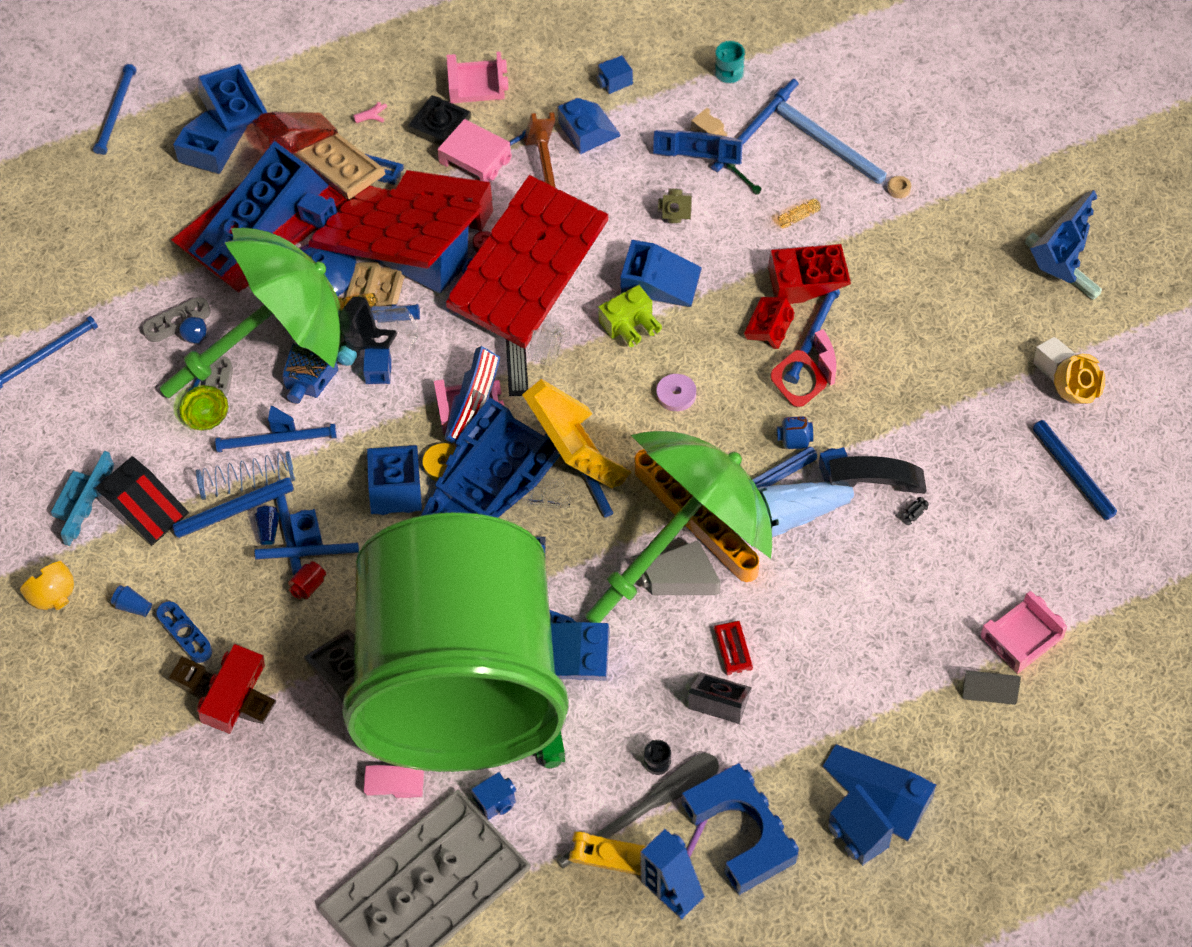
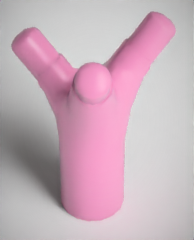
M377 102L371 109L355 114L356 124L369 119L383 123L384 118L377 114L384 110L387 105H381L380 102Z

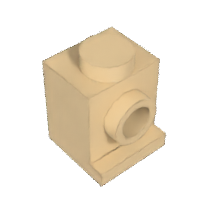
M705 108L691 120V131L727 136V132L724 131V124L720 119L710 115V109Z

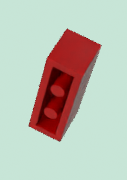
M237 644L233 645L230 652H225L221 661V670L218 674L215 673L213 675L207 696H203L197 706L201 723L228 734L231 733L240 716L239 710L251 690L254 689L265 667L262 654Z

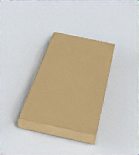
M327 127L293 150L294 156L307 164L317 175L348 199H351L385 175L384 168L330 127Z

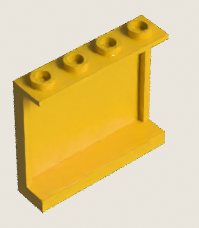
M540 379L522 394L566 464L610 488L620 486L625 482L631 471L602 455L581 425L582 422L592 415V412L586 405L543 379Z

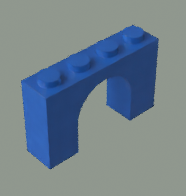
M740 763L682 793L681 800L683 808L695 826L728 810L744 812L751 816L758 824L761 832L759 842L753 848L726 862L724 873L738 895L745 893L796 864L799 852L794 839L788 838L783 831L784 825L779 816L773 815L768 808L769 802L764 793L758 792L753 785L755 783L753 776L749 770H744Z

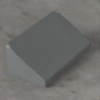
M967 670L963 681V699L1016 705L1021 677Z

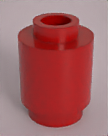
M314 561L304 564L288 581L290 593L297 599H308L324 582L325 570Z

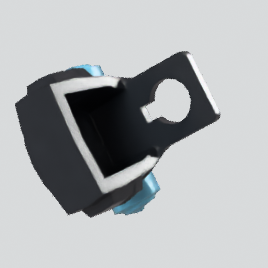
M352 297L339 314L340 331L345 340L339 346L337 361L342 365L349 366L359 357L360 350L389 349L397 335L396 330L378 329L376 327L372 310L366 297ZM380 336H388V339L381 343L374 340V338H379Z

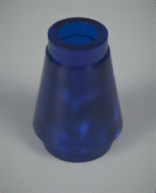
M274 506L258 507L254 514L261 545L275 544L280 514L277 513V508Z

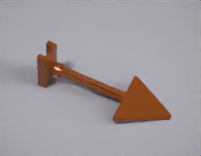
M549 112L547 119H537L536 113H531L524 136L525 146H538L544 182L556 187L548 149L549 139L555 123L554 112Z

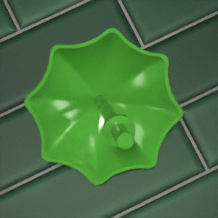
M231 228L233 240L226 241L225 245L241 267L251 291L264 305L201 354L196 351L188 353L184 357L186 366L159 387L161 392L167 398H170L195 377L202 381L207 379L212 373L210 365L272 314L276 316L299 346L311 350L334 368L342 337L339 322L341 306L333 286L325 275V264L315 262L297 246L273 233L253 228Z
M650 431L631 435L654 461L693 496L622 574L614 571L606 578L611 584L610 588L585 615L591 623H600L623 597H626L628 600H632L637 594V589L634 586L636 581L702 505L726 523L752 547L757 548L771 559L772 529L768 511L755 483L740 465L742 457L738 452L727 454L700 438L672 431Z

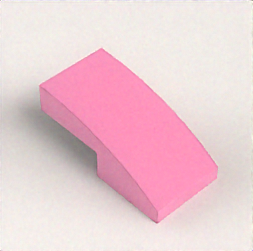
M824 329L815 333L813 346L819 353L818 367L824 373L827 382L831 386L835 384L836 357L831 341Z
M366 766L364 792L367 796L393 794L395 798L423 797L424 771L400 766Z

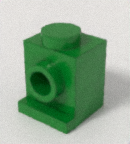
M561 731L548 746L536 752L537 758L543 757L545 768H556L562 762H565V750Z

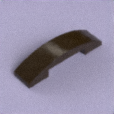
M182 656L170 674L169 680L189 694L201 699L203 696H207L210 690L209 684L214 674L207 672L205 666ZM252 689L239 710V717L251 722L264 724L276 700Z

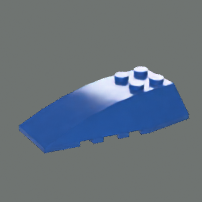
M489 398L458 437L457 447L453 455L449 456L446 462L447 468L443 476L439 477L435 485L437 489L433 497L429 498L421 516L438 513H473L498 518L538 485L561 454L547 433L543 436L515 419L507 407Z

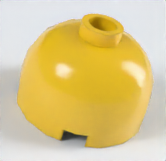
M1077 354L1064 359L1056 368L1054 374V385L1058 394L1066 401L1075 404H1088L1094 402L1095 398H1099L1105 387L1104 370L1100 371L1097 365L1099 361L1090 354Z
M58 561L41 569L42 574L34 578V576H31L20 588L23 597L31 606L40 610L52 608L59 610L69 603L67 598L73 592L74 580L67 565L62 561Z

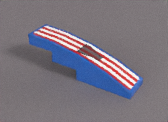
M482 345L475 349L471 370L464 373L460 394L453 398L444 439L455 445L460 434L487 402L496 377L500 356Z

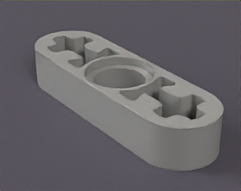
M194 298L148 320L143 326L147 340L159 342L180 332L179 327L181 323L173 324L171 320L174 317L180 316L184 318V321L188 318L186 312L191 317L207 319L210 315L207 300L204 298ZM199 307L202 311L198 312L195 308ZM156 328L159 331L154 333L151 329Z

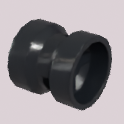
M653 740L644 749V765L649 773L662 775L671 767V748L663 740Z

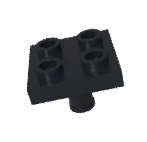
M431 95L408 124V131L438 145H442L464 119L470 120L471 111Z

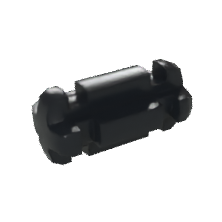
M918 497V501L911 503L905 509L906 512L901 513L900 519L906 525H911L912 521H916L924 513L923 510L928 509L929 503L923 497Z

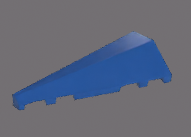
M1095 190L1086 192L1030 248L1040 270L1068 283L1076 281L1077 277L1074 275V271L1080 267L1081 263L1078 259L1079 252L1084 250L1090 224L1087 222L1088 217L1092 216L1094 212L1093 208H1091L1092 200L1094 201L1098 197Z

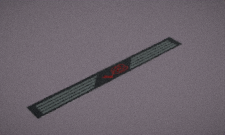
M506 339L509 396H522L528 390L526 349Z

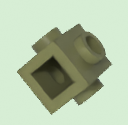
M670 188L668 192H664L663 198L658 199V212H662V219H667L668 223H681V219L691 220L692 193H682L683 189ZM677 203L679 207L673 208L671 204Z

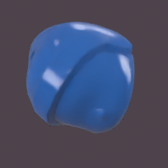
M186 318L179 327L182 338L190 343L199 344L206 335L207 327L202 318Z

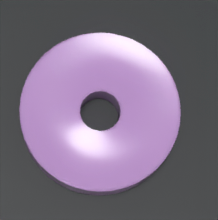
M670 374L658 383L657 400L665 409L683 411L691 407L695 402L696 386L689 377L682 374ZM674 391H679L680 393H679V394H673L672 392H674Z

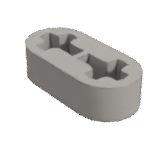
M221 356L210 365L212 373L206 379L205 389L213 391L217 387V382H220L221 388H218L221 396L224 395L223 397H226L230 389L233 367L229 358ZM221 365H225V367L222 368L221 374H219L218 369L221 367ZM211 392L207 393V395H209L216 401L220 400L217 398V396H214L217 394Z

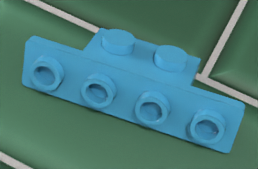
M103 452L91 476L73 471L51 511L53 517L66 521L61 531V537L65 545L70 546L73 539L78 538L81 524L84 518L89 517L92 503L98 497L94 488L113 471L114 463L112 462L110 452Z

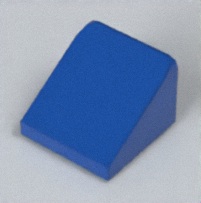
M270 406L268 422L271 433L296 431L293 417L274 406Z

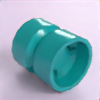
M735 41L720 43L715 51V75L718 80L724 83L738 82L744 75L745 49L740 43Z

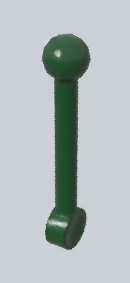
M726 163V168L736 173L752 188L754 194L761 193V187L754 185L735 167V164Z

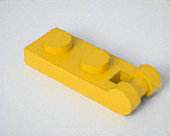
M573 832L572 841L574 842L573 851H570L569 861L641 875V851L646 846L593 836L584 832ZM585 845L593 847L592 855L584 853Z

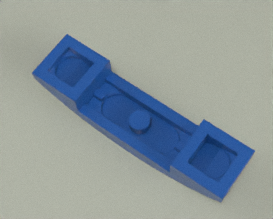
M654 130L653 154L668 156L686 155L717 159L718 162L742 164V140L703 132Z

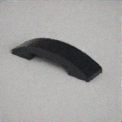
M853 456L831 459L827 462L830 485L854 487L858 482L901 486V492L922 494L927 492L924 470L907 461L878 456Z

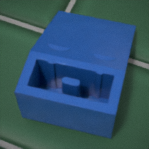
M205 111L183 127L173 145L178 162L220 174L248 125L226 132L208 111Z
M632 239L620 277L621 294L640 285L651 300L692 307L702 267L655 243Z

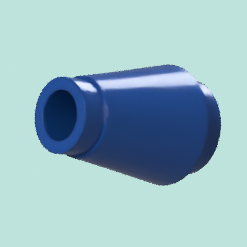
M118 586L111 599V604L115 605V609L146 617L152 608V603L148 602V600L129 586Z

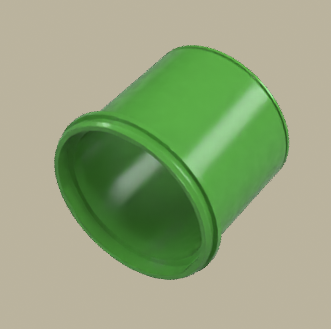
M438 513L414 517L395 523L368 539L361 547L356 558L354 684L349 688L343 700L344 722L355 744L367 754L383 762L409 769L435 772L471 771L498 767L524 759L548 746L560 733L566 720L569 704L566 687L555 675L545 553L535 536L512 522L492 516L473 513Z

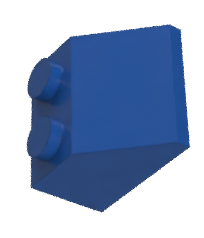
M575 98L557 107L558 124L580 154L621 136L597 103Z
M860 784L856 785L830 812V824H828L831 833L837 839L841 838L844 841L848 855L853 860L858 859L862 866L889 848L894 827Z

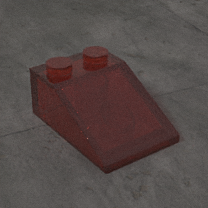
M319 112L263 113L252 121L259 142L266 151L276 141L290 153L294 154L338 133V130Z

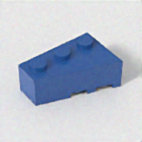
M664 829L641 851V882L682 920L705 896L684 841L676 833L671 834Z

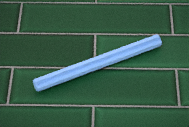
M783 101L777 106L778 114L877 184H881L886 179L887 173L791 105Z

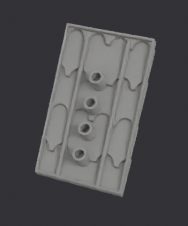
M458 789L320 905L318 911L346 940L350 947H442L457 932L519 881L529 871L531 864Z

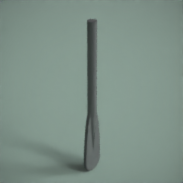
M709 753L698 754L666 778L645 801L593 836L610 838L651 809L663 806L682 797V793L717 775L719 770L718 760ZM585 845L584 853L589 852L593 847ZM570 851L557 859L562 869L573 863L568 860Z

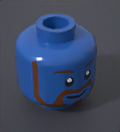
M804 416L785 417L782 420V426H777V441H782L786 449H804L809 446L810 442H813V423L808 422V419Z

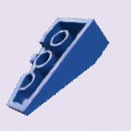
M837 744L823 765V768L848 792L860 784L893 825L892 834L907 842L934 797L936 784L906 769Z

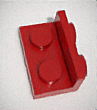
M760 298L744 332L747 340L769 341L773 349H779L795 315L787 298Z

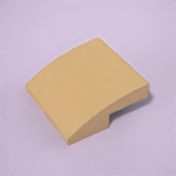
M378 262L356 263L345 302L347 304L352 297H366L370 308L392 307V304L398 303L405 275L401 271L389 267L381 268Z

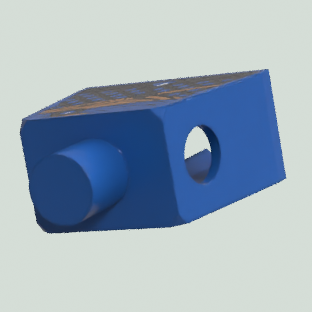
M293 343L283 372L285 388L290 390L287 395L288 400L299 404L304 395L318 398L337 373V360L334 368H332L311 350Z

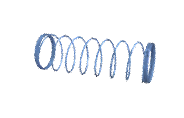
M285 451L290 474L289 478L293 482L295 481V476L293 474L290 452ZM278 453V456H277V464H278V477H279V480H280V474H279V454H280L281 457H282V455H281V453ZM266 455V457H268V459H269V461H270V463H271V466H272V468H273V465H272V462H271L269 456ZM265 457V473H266V483H265V486L268 485V483H267V470H266V457ZM282 457V460H283V462H284L285 468H286V470H287L285 461H284V459H283V457ZM253 458L252 469L254 486L252 485V487L255 490L254 459L256 460L258 466L259 463L256 458ZM240 462V478H241V488H240V490H241V492H243V487H242V475H241V462ZM228 464V468H227L228 487H229L228 494L230 495L229 464ZM216 466V467H215V484H216V493H215V495H216V497H218L217 481H216V468H217V467L219 468V470H220V472H221V474H222L223 480H224V482H225V484H226V481H225V479H224L223 473H222V471H221V469H220L219 466ZM232 466V469H233V471H234V473H235V476H236V479H237V481H238L236 472H235V470H234V468H233V466ZM196 469L200 496L202 500H206L204 469L202 474L200 469Z

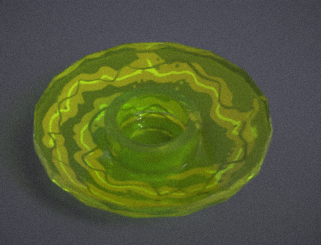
M209 385L198 386L188 391L182 398L179 407L180 417L185 425L199 431L210 430L220 425L226 418L229 409L228 399L223 391ZM204 410H210L208 413L202 414Z

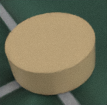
M904 176L892 177L888 182L887 191L894 198H905L911 192V182Z

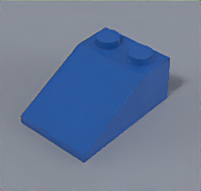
M241 63L198 76V94L207 111L226 132L269 118L268 112Z
M417 445L367 449L371 514L386 515L395 512L412 513L422 511Z
M551 623L555 675L559 679L607 681L609 623Z

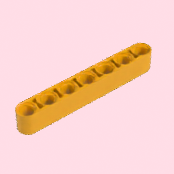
M645 449L638 451L634 458L636 476L676 515L693 495L654 461ZM664 480V481H667V482H665V483H660V482H658V481ZM702 505L695 513L700 514V516H693L685 526L739 580L743 582L755 580L759 573V556L726 523ZM714 530V531H717V533H713V534H712V533H709V531ZM731 547V548H734L735 550H733V551H728V550H726V548ZM743 565H751L752 567L744 568Z

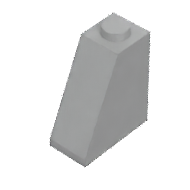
M699 540L659 555L640 577L642 586L644 588L648 587L652 595L720 594L721 582Z

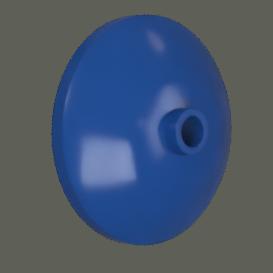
M309 244L300 248L315 262L319 261L325 264V275L337 296L348 290L357 263L354 255L309 247Z

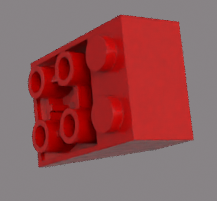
M842 244L775 249L770 251L768 272L774 297H786L790 304L803 303L851 284Z

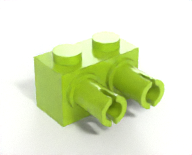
M640 285L598 306L599 323L611 339L621 335L629 347H634L632 341L637 345L642 339L641 335L633 327L642 324L650 336H654L655 333L658 334L662 329V325L652 315V300Z

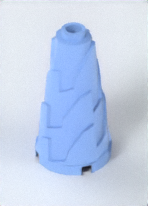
M807 482L758 487L770 518L772 538L792 528L806 524L838 507L849 504L854 497L852 487L830 485V482Z

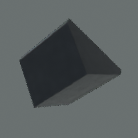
M701 672L690 687L688 709L740 724L752 687Z

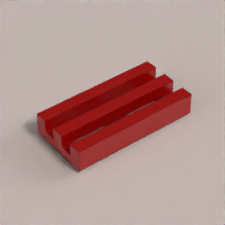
M740 620L715 625L714 632L726 674L731 675L733 672L741 673L742 670H753ZM732 628L736 629L745 663H740L731 632ZM723 630L726 632L735 665L732 666L721 631Z

